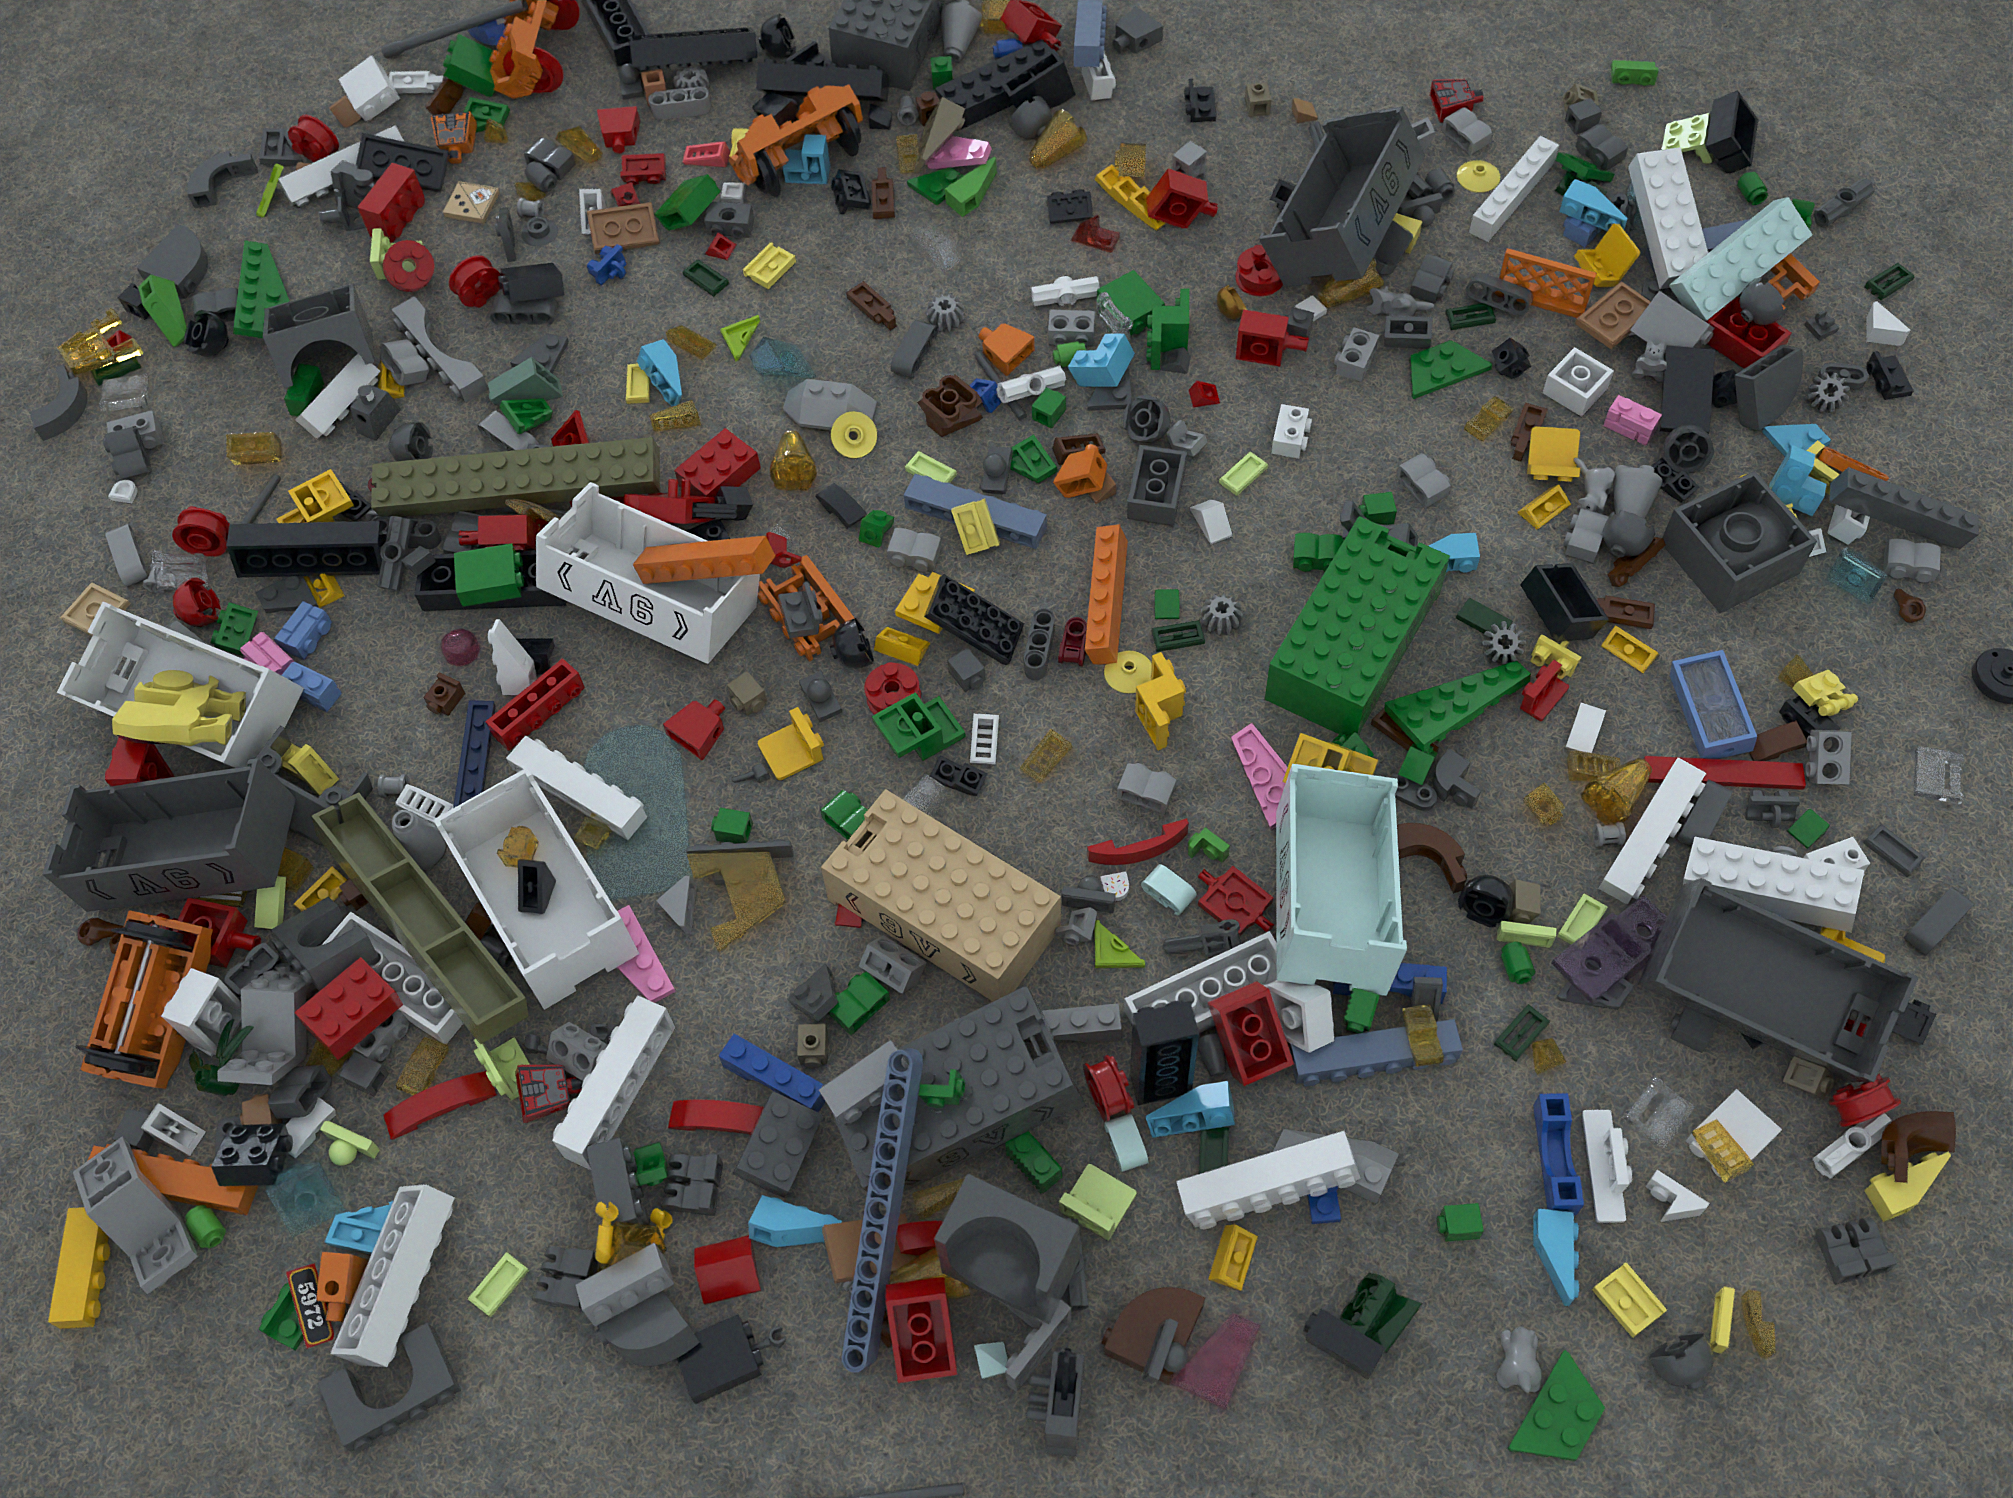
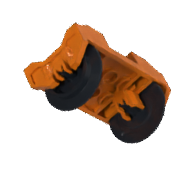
M848 84L844 87L827 85L819 88V86L814 87L807 92L808 96L803 99L804 102L799 106L800 109L796 114L798 120L793 123L787 121L780 128L772 114L766 117L762 114L753 119V123L749 126L745 137L737 142V152L728 159L738 178L748 186L754 183L761 192H769L773 197H778L781 194V186L776 170L786 165V162L789 161L784 150L804 141L805 134L826 135L827 143L836 140L849 156H856L859 152V144L861 143V132L858 124L863 121L860 103L850 85Z

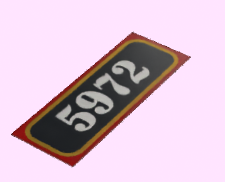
M315 1263L286 1272L306 1349L333 1340L334 1332L331 1321L325 1320L327 1314L326 1303L317 1301L316 1298L319 1277Z

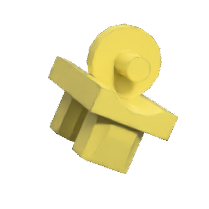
M1541 635L1531 654V662L1537 666H1543L1545 663L1549 665L1553 660L1558 661L1562 664L1558 678L1563 679L1565 676L1571 678L1581 660V656L1567 649L1569 641H1562L1561 644H1558L1548 637Z

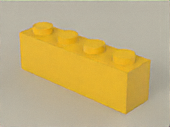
M85 1207L68 1208L48 1319V1323L59 1329L94 1327L95 1318H98L101 1312V1304L98 1299L100 1289H103L106 1281L103 1269L105 1261L110 1256L109 1236L87 1215Z

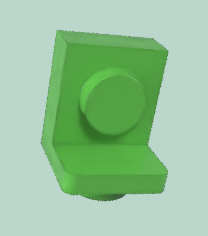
M1206 827L1199 834L1196 832L1187 844L1188 856L1191 858L1201 848H1203V852L1207 857L1212 860L1218 859L1222 863L1229 856L1230 845Z

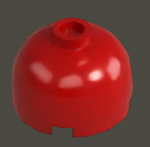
M197 577L185 581L177 588L173 595V612L184 623L193 627H203L218 621L216 608L221 610L220 601L213 589L207 590L203 586L206 582ZM209 608L213 610L211 615L203 614V611Z

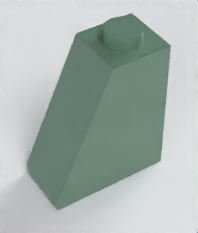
M532 357L488 382L489 398L494 405L499 407L501 401L544 398L546 401L563 397L560 379Z

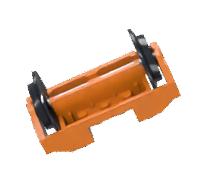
M130 910L128 911L124 928L111 929V932L120 933L121 938L88 1046H75L76 1049L85 1053L80 1070L95 1075H102L105 1078L121 1079L133 1084L166 1089L170 1077L180 1062L186 1039L182 1035L177 1034V1031L161 1015L166 1004L178 990L181 980L188 974L191 968L206 973L211 955V935L213 929ZM163 926L167 928L197 934L194 949L192 946L183 942V933L170 931L159 927ZM155 942H159V943H163V944H168V945H172V946H176V947H181V948H185V949H190V950L193 949V952L191 953V952L182 951V950H178V949H174V948H169V947H165V946H161V945H156ZM131 1054H136V1055L146 1056V1057H150V1058H154V1059H159V1060H160V1063H159L158 1061H155V1060H151V1059H147V1058H143V1057H139V1056H135V1055H131ZM159 1064L155 1078L135 1074L143 1073L146 1066Z

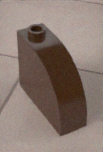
M1176 1287L1156 1288L1142 1293L1123 1309L1113 1329L1107 1328L1101 1344L1105 1345L1104 1355L1143 1373L1160 1323L1168 1318L1177 1321L1178 1325L1172 1341L1178 1342L1186 1348L1203 1309L1205 1297ZM1163 1368L1158 1381L1169 1385L1175 1372H1170Z

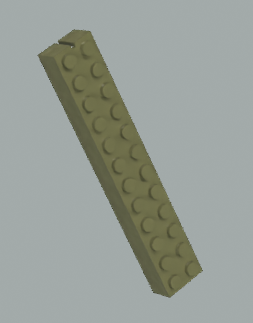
M653 437L376 463L372 464V484L376 488H372L371 508L379 516L406 517L518 506L512 500H523L532 504L572 501L590 482L598 485L599 494L606 497L624 496V494L660 493V449Z
M359 792L338 802L342 820L340 825L336 809L333 805L311 815L316 836L479 1044L529 1017L526 997Z

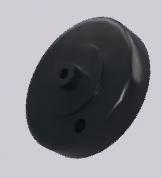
M2005 648L1989 649L1983 652L1973 664L1972 678L1977 688L1984 695L2005 704H2013V650Z

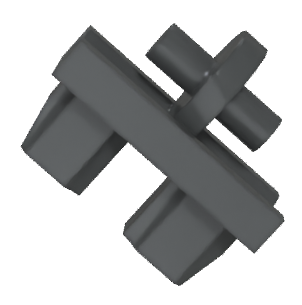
M1751 790L1745 812L1746 820L1769 821L1772 828H1778L1781 821L1795 820L1796 809L1800 804V799L1798 796H1790L1788 791L1778 790L1774 793V796H1765L1761 790Z

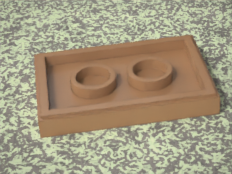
M652 202L587 211L595 254L600 253L605 245L614 248L618 244L623 247V250L660 244Z
M1621 281L1576 319L1575 324L1612 349L1632 332L1630 329L1651 301Z
M900 1214L898 1225L908 1223L906 1214ZM863 1220L828 1224L822 1228L835 1283L854 1281ZM875 1232V1240L881 1245L882 1238L878 1232ZM896 1239L890 1275L917 1271L920 1267L917 1255L901 1254ZM871 1261V1262H870L871 1271L876 1274V1273H877L876 1264Z

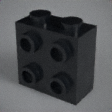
M285 1123L230 1125L211 1165L218 1185H275L279 1173L283 1171L287 1154L292 1150L293 1138L289 1135Z

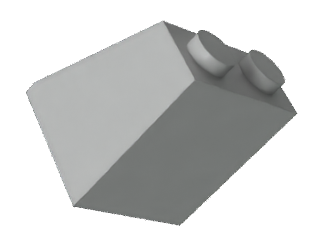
M1659 291L1630 331L1647 342L1652 341L1654 345H1659L1663 342L1665 344L1663 353L1665 354L1667 345L1700 348L1702 344L1705 345L1710 341L1713 336L1712 331L1715 328Z

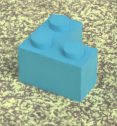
M805 134L802 150L786 149L785 155L789 161L783 166L785 183L827 184L830 159L826 135Z
M1124 333L1105 334L1096 350L1077 351L1068 368L1079 386L1117 387L1135 353Z
M1792 445L1769 483V487L1785 505L1792 503V508L1813 516L1825 496L1827 484L1808 476L1813 469L1816 454Z

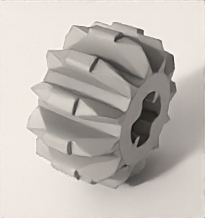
M692 65L689 68L683 67L682 71H676L673 81L675 89L692 87L709 89L710 85L705 70H701L699 66L693 68Z
M941 293L940 298L933 297L932 302L928 303L927 319L932 325L937 326L940 332L944 327H947L950 332L951 326L958 328L959 323L963 322V303H960L959 297L953 298L951 293L948 296H943Z
M1827 372L1823 373L1821 378L1816 376L1813 379L1814 384H1810L1807 388L1812 392L1807 395V399H1814L1811 407L1814 408L1817 404L1820 405L1819 412L1821 413L1826 407L1829 413H1833L1835 407L1841 409L1844 406L1843 401L1849 399V396L1845 393L1850 390V387L1842 386L1846 379L1836 380L1838 377L1837 373H1834L1831 378ZM1826 389H1829L1828 392L1832 391L1833 394L1830 397L1828 396L1829 393L1825 395L1824 391Z
M1223 593L1221 597L1214 594L1212 600L1206 599L1204 606L1201 608L1200 615L1202 617L1203 626H1208L1209 633L1217 629L1218 635L1222 633V630H1225L1229 635L1232 629L1237 630L1243 613L1240 603L1235 602L1234 596L1226 598L1225 593Z
M1502 621L1500 629L1496 624L1491 625L1493 633L1490 631L1484 633L1490 640L1482 641V646H1490V649L1486 650L1484 654L1489 655L1493 652L1494 655L1491 661L1496 662L1499 656H1501V663L1506 664L1507 655L1514 662L1517 660L1514 652L1520 655L1523 654L1524 650L1517 646L1525 645L1526 640H1518L1517 637L1521 636L1523 631L1520 630L1514 633L1516 624H1511L1507 630L1506 621ZM1501 636L1505 637V641L1510 642V645L1505 647L1506 649H1503L1502 645H1498V641L1502 639Z

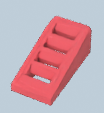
M725 141L687 146L683 164L727 167L730 150Z

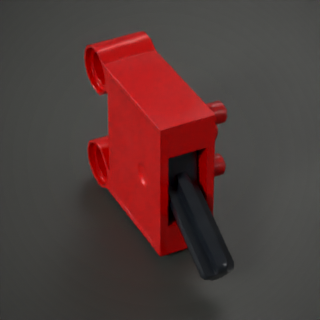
M677 479L668 480V493H650L648 495L624 494L625 505L663 522L689 524L708 522L714 518L735 519L737 516V506L735 504H716L715 497L690 495L691 481L689 479L681 480V495L678 494Z

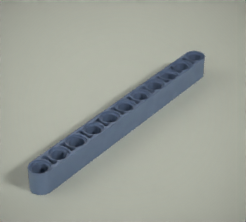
M914 1048L893 1052L889 1056L842 1351V1363L850 1372H859L869 1367L876 1361L878 1356L886 1305V1285L889 1284L923 1067L922 1055ZM904 1055L909 1060L908 1069H905L902 1065ZM899 1084L905 1090L903 1099L897 1093ZM894 1114L900 1119L899 1128L893 1123ZM890 1143L895 1147L896 1154L894 1157L888 1151ZM885 1173L891 1178L890 1186H887L884 1182ZM880 1202L886 1207V1215H883L879 1210ZM875 1232H878L882 1238L881 1245L875 1240ZM871 1261L876 1264V1267H877V1273H876V1274L871 1271V1268H870V1262H871ZM866 1291L872 1295V1303L866 1299ZM861 1320L867 1324L868 1332L862 1329ZM857 1350L862 1353L863 1362L857 1358Z

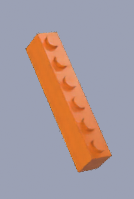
M1120 524L1096 527L1085 651L1092 664L1097 665L1117 663L1128 544Z
M766 536L646 547L633 563V566L643 584L763 574L774 559L775 554Z
M106 1144V1147L93 1146L88 1161L111 1144ZM132 1149L139 1170L168 1200L196 1206L206 1205L207 1208L248 1215L259 1185L219 1186L211 1168L212 1164L209 1167L200 1166L199 1162L191 1159H184L183 1162H178L168 1155L158 1154L157 1157H152L145 1151Z

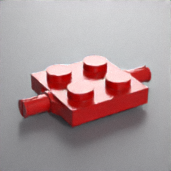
M1234 866L1224 875L1217 878L1205 869L1200 872L1198 879L1207 884L1209 888L1198 901V906L1218 922L1228 919L1238 921L1240 925L1239 937L1254 924H1257L1266 933L1272 930L1274 924L1263 916L1264 911L1273 903V897Z

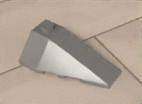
M1283 1129L1273 1152L1328 1135ZM1347 1138L1361 1179L1355 1180L1356 1183L1344 1189L1377 1204L1399 1154L1373 1141Z

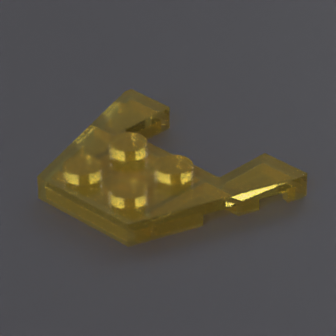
M113 308L105 312L107 316L99 321L97 318L90 323L92 327L83 334L81 331H78L57 347L75 375L144 354L134 338L111 348L103 337L102 333L122 324Z
M769 852L687 855L695 879L718 871L722 872L736 915V919L710 928L718 952L724 950L727 945L743 936L756 923H760L786 903Z

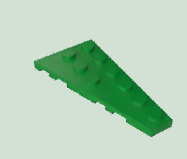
M244 240L233 334L263 338L265 308L290 302L268 244Z
M1518 661L1509 662L1505 665L1384 703V711L1424 753L1430 749V744L1434 741H1442L1446 738L1448 732L1460 729L1484 713V708L1487 706L1498 704L1500 698L1505 694L1511 695L1528 684L1531 679V673Z

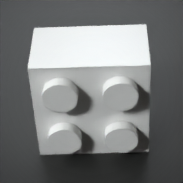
M1574 347L1548 374L1543 394L1582 417L1608 389L1614 370Z
M1279 980L1268 985L1287 1042L1310 1053L1334 1041L1332 999L1329 990L1316 984L1307 985Z

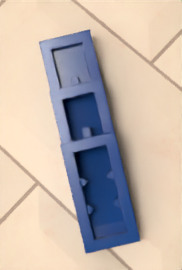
M495 20L468 29V32L484 44L497 45L501 36L505 37L503 35L505 25L504 23L498 25Z

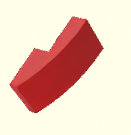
M919 1221L898 1225L896 1239L900 1253L924 1256L930 1250L937 1251L934 1238L943 1221Z

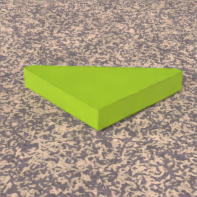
M277 163L273 167L256 214L259 217H265L283 170V166Z
M759 315L720 329L735 361H739L760 322Z
M1095 920V968H1145V961L1143 959H1140L1133 953L1129 946L1115 934L1107 930L1099 920Z

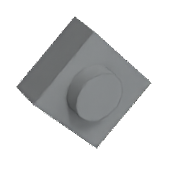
M1179 420L1166 433L1172 450L1186 451L1189 456L1197 454L1208 442L1204 434L1188 431L1183 420Z
M1091 907L1072 911L1069 925L1056 928L1055 934L1063 938V941L1070 945H1078L1081 942L1090 941L1095 927L1097 911Z

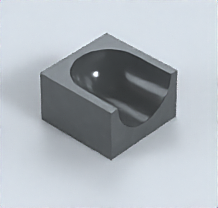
M354 284L265 308L263 339L284 388L293 386L294 368L298 363L313 354L330 348L349 345L359 353L365 365L375 362L372 330Z
M1756 471L1674 509L1662 537L1666 544L1664 546L1665 549L1719 613L1799 575L1817 543V540Z
M968 1173L934 1238L943 1274L1047 1324H1050L1080 1260L1079 1225Z

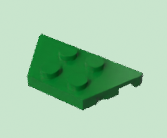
M1452 340L1412 354L1410 356L1412 398L1416 399L1490 371L1492 364Z
M1566 1350L1560 1355L1507 1449L1509 1451L1536 1454V1456L1542 1457L1550 1456L1569 1461H1576L1605 1407Z

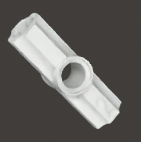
M1062 276L1056 279L1053 284L1031 287L1034 307L1058 303L1060 306L1068 303L1073 305L1077 299L1097 296V289H1099L1098 277L1072 280L1068 276Z
M1056 366L1032 374H1023L1018 378L998 383L997 395L1002 403L1030 395H1039L1046 387L1054 389L1065 386V372L1061 369V366ZM1031 380H1032V382H1033V387H1032V389L1030 388V381H1031Z
M1883 1113L1848 1129L1840 1138L1813 1158L1815 1168L1822 1175L1831 1179L1882 1139L1884 1129L1892 1120ZM1849 1140L1855 1142L1858 1148L1851 1145Z

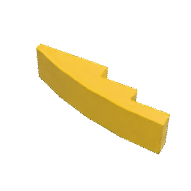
M1112 164L1096 175L1095 181L1113 199L1151 228L1157 231L1167 224L1148 217L1146 197L1150 191L1145 186L1140 188L1129 175L1123 177Z

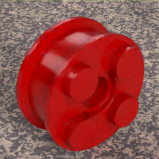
M300 116L298 125L292 126L288 130L292 149L296 153L310 159L313 163L339 150V141L332 130L313 116Z
M403 240L393 244L386 252L383 260V272L387 281L394 288L403 292H415L425 287L431 280L434 273V260L429 250L422 244L412 240ZM405 261L412 262L415 270L411 272L404 270L402 263Z
M1255 245L1245 250L1239 256L1235 279L1242 291L1252 296L1262 297L1272 295L1282 287L1283 283L1262 245Z
M481 255L471 256L461 261L453 269L449 277V288L454 294L458 295L463 305L480 308L486 304L487 299L496 295L500 290L497 277L501 276L496 268L492 267L488 258Z
M190 506L178 515V525L174 528L172 537L181 549L192 555L218 557L224 554L227 549L226 540L228 539L230 523L226 520V516L221 513Z
M889 662L875 668L866 678L864 685L868 707L874 715L915 692L921 699L918 677L906 665Z
M1105 1055L1103 1061L1091 1066L1088 1063L1083 1064V1072L1088 1089L1099 1114L1105 1122H1109L1112 1115L1122 1111L1129 1114L1131 1109L1135 1108L1131 1095L1125 1089V1087L1129 1086L1127 1077L1123 1070L1119 1071L1114 1056Z
M1878 1073L1874 1082H1864L1856 1087L1848 1084L1836 1089L1837 1093L1832 1095L1833 1098L1828 1103L1829 1105H1835L1842 1118L1839 1122L1840 1126L1845 1127L1861 1123L1897 1107L1901 1100L1900 1098H1894L1888 1086L1890 1078H1882L1880 1073Z

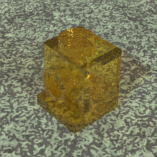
M1545 782L1523 798V803L1542 825L1547 822L1553 825L1563 817L1561 812L1565 808L1564 804ZM1546 803L1550 806V810L1543 812L1540 809V805Z
M511 827L508 836L504 839L503 849H498L497 855L505 866L518 868L519 859L533 860L539 841L528 827Z

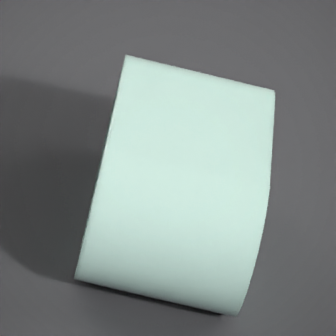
M1161 864L1141 883L1146 893L1166 908L1168 906L1175 911V915H1180L1197 896L1196 891L1191 885Z
M1131 1113L1112 1119L1109 1122H1104L1106 1133L1109 1132L1110 1144L1121 1172L1149 1163L1144 1144Z

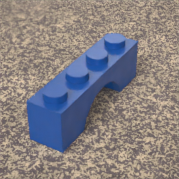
M1409 963L1400 964L1389 989L1390 992L1401 993L1411 998L1414 977L1442 978L1443 987L1440 1004L1443 1003L1447 993V967ZM1333 981L1332 994L1350 996V984Z
M736 1034L732 1035L719 1054V1059L724 1068L745 1080L757 1081L774 1092L818 1113L826 1102L819 1091L824 1084Z
M1568 1093L1539 1094L1533 1108L1547 1210L1574 1212V1215H1577L1584 1206L1581 1179L1575 1172L1571 1156L1570 1130L1572 1117Z

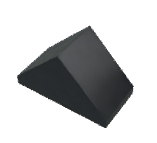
M518 860V912L545 913L556 883V879L545 861Z

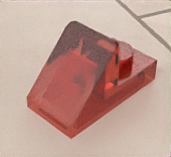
M1097 215L1080 223L1071 241L1112 253L1120 238V233L1100 227V216Z

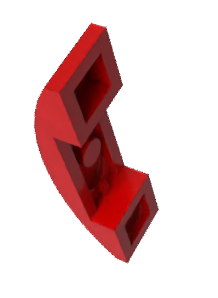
M1186 818L1162 825L1161 836L1115 848L1113 840L1087 846L1088 861L1103 865H1125L1154 858L1177 845L1188 834L1189 822Z
M487 1071L468 1074L440 1083L411 1096L383 1115L390 1139L393 1140L417 1130V1125L468 1103L470 1106H473L496 1096L495 1088L486 1075Z
M694 1099L673 1101L668 1129L687 1131L704 1129L751 1135L763 1107L720 1100Z

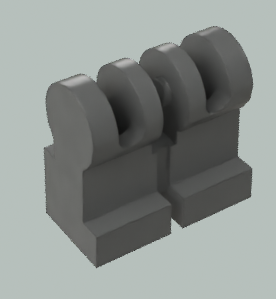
M344 160L330 171L333 188H336L334 193L337 207L338 197H342L346 207L358 209L359 204L374 186L372 172L365 169L360 170L358 165Z
M671 1155L669 1165L681 1169L669 1170L667 1179L678 1183H691L690 1186L678 1183L666 1184L664 1192L676 1197L663 1198L661 1207L667 1211L715 1216L719 1193L716 1187L720 1186L723 1161L719 1155Z
M1871 1217L1860 1219L1859 1225L1856 1221L1846 1222L1845 1228L1843 1225L1837 1224L1832 1226L1831 1231L1827 1227L1816 1230V1238L1826 1259L1825 1262L1834 1285L1858 1280L1862 1276L1866 1278L1887 1273L1897 1264L1892 1252L1888 1253L1880 1237L1878 1226Z
M548 1246L544 1255L556 1261L553 1263L543 1262L540 1269L553 1276L561 1275L564 1277L558 1280L551 1276H539L536 1284L548 1289L546 1291H534L532 1300L539 1304L584 1313L581 1308L576 1284L596 1274L599 1262L595 1258V1252L593 1250Z

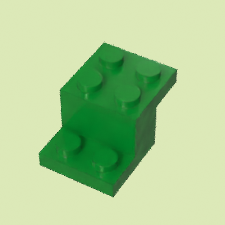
M1180 288V298H1175V306H1153L1152 315H1148L1147 329L1152 330H1147V347L1151 348H1147L1146 362H1151V370H1160L1161 352L1182 347L1188 351L1190 289Z
M915 692L872 716L873 723L898 759L915 750L921 760L924 761L966 737L965 731L940 696L924 704Z

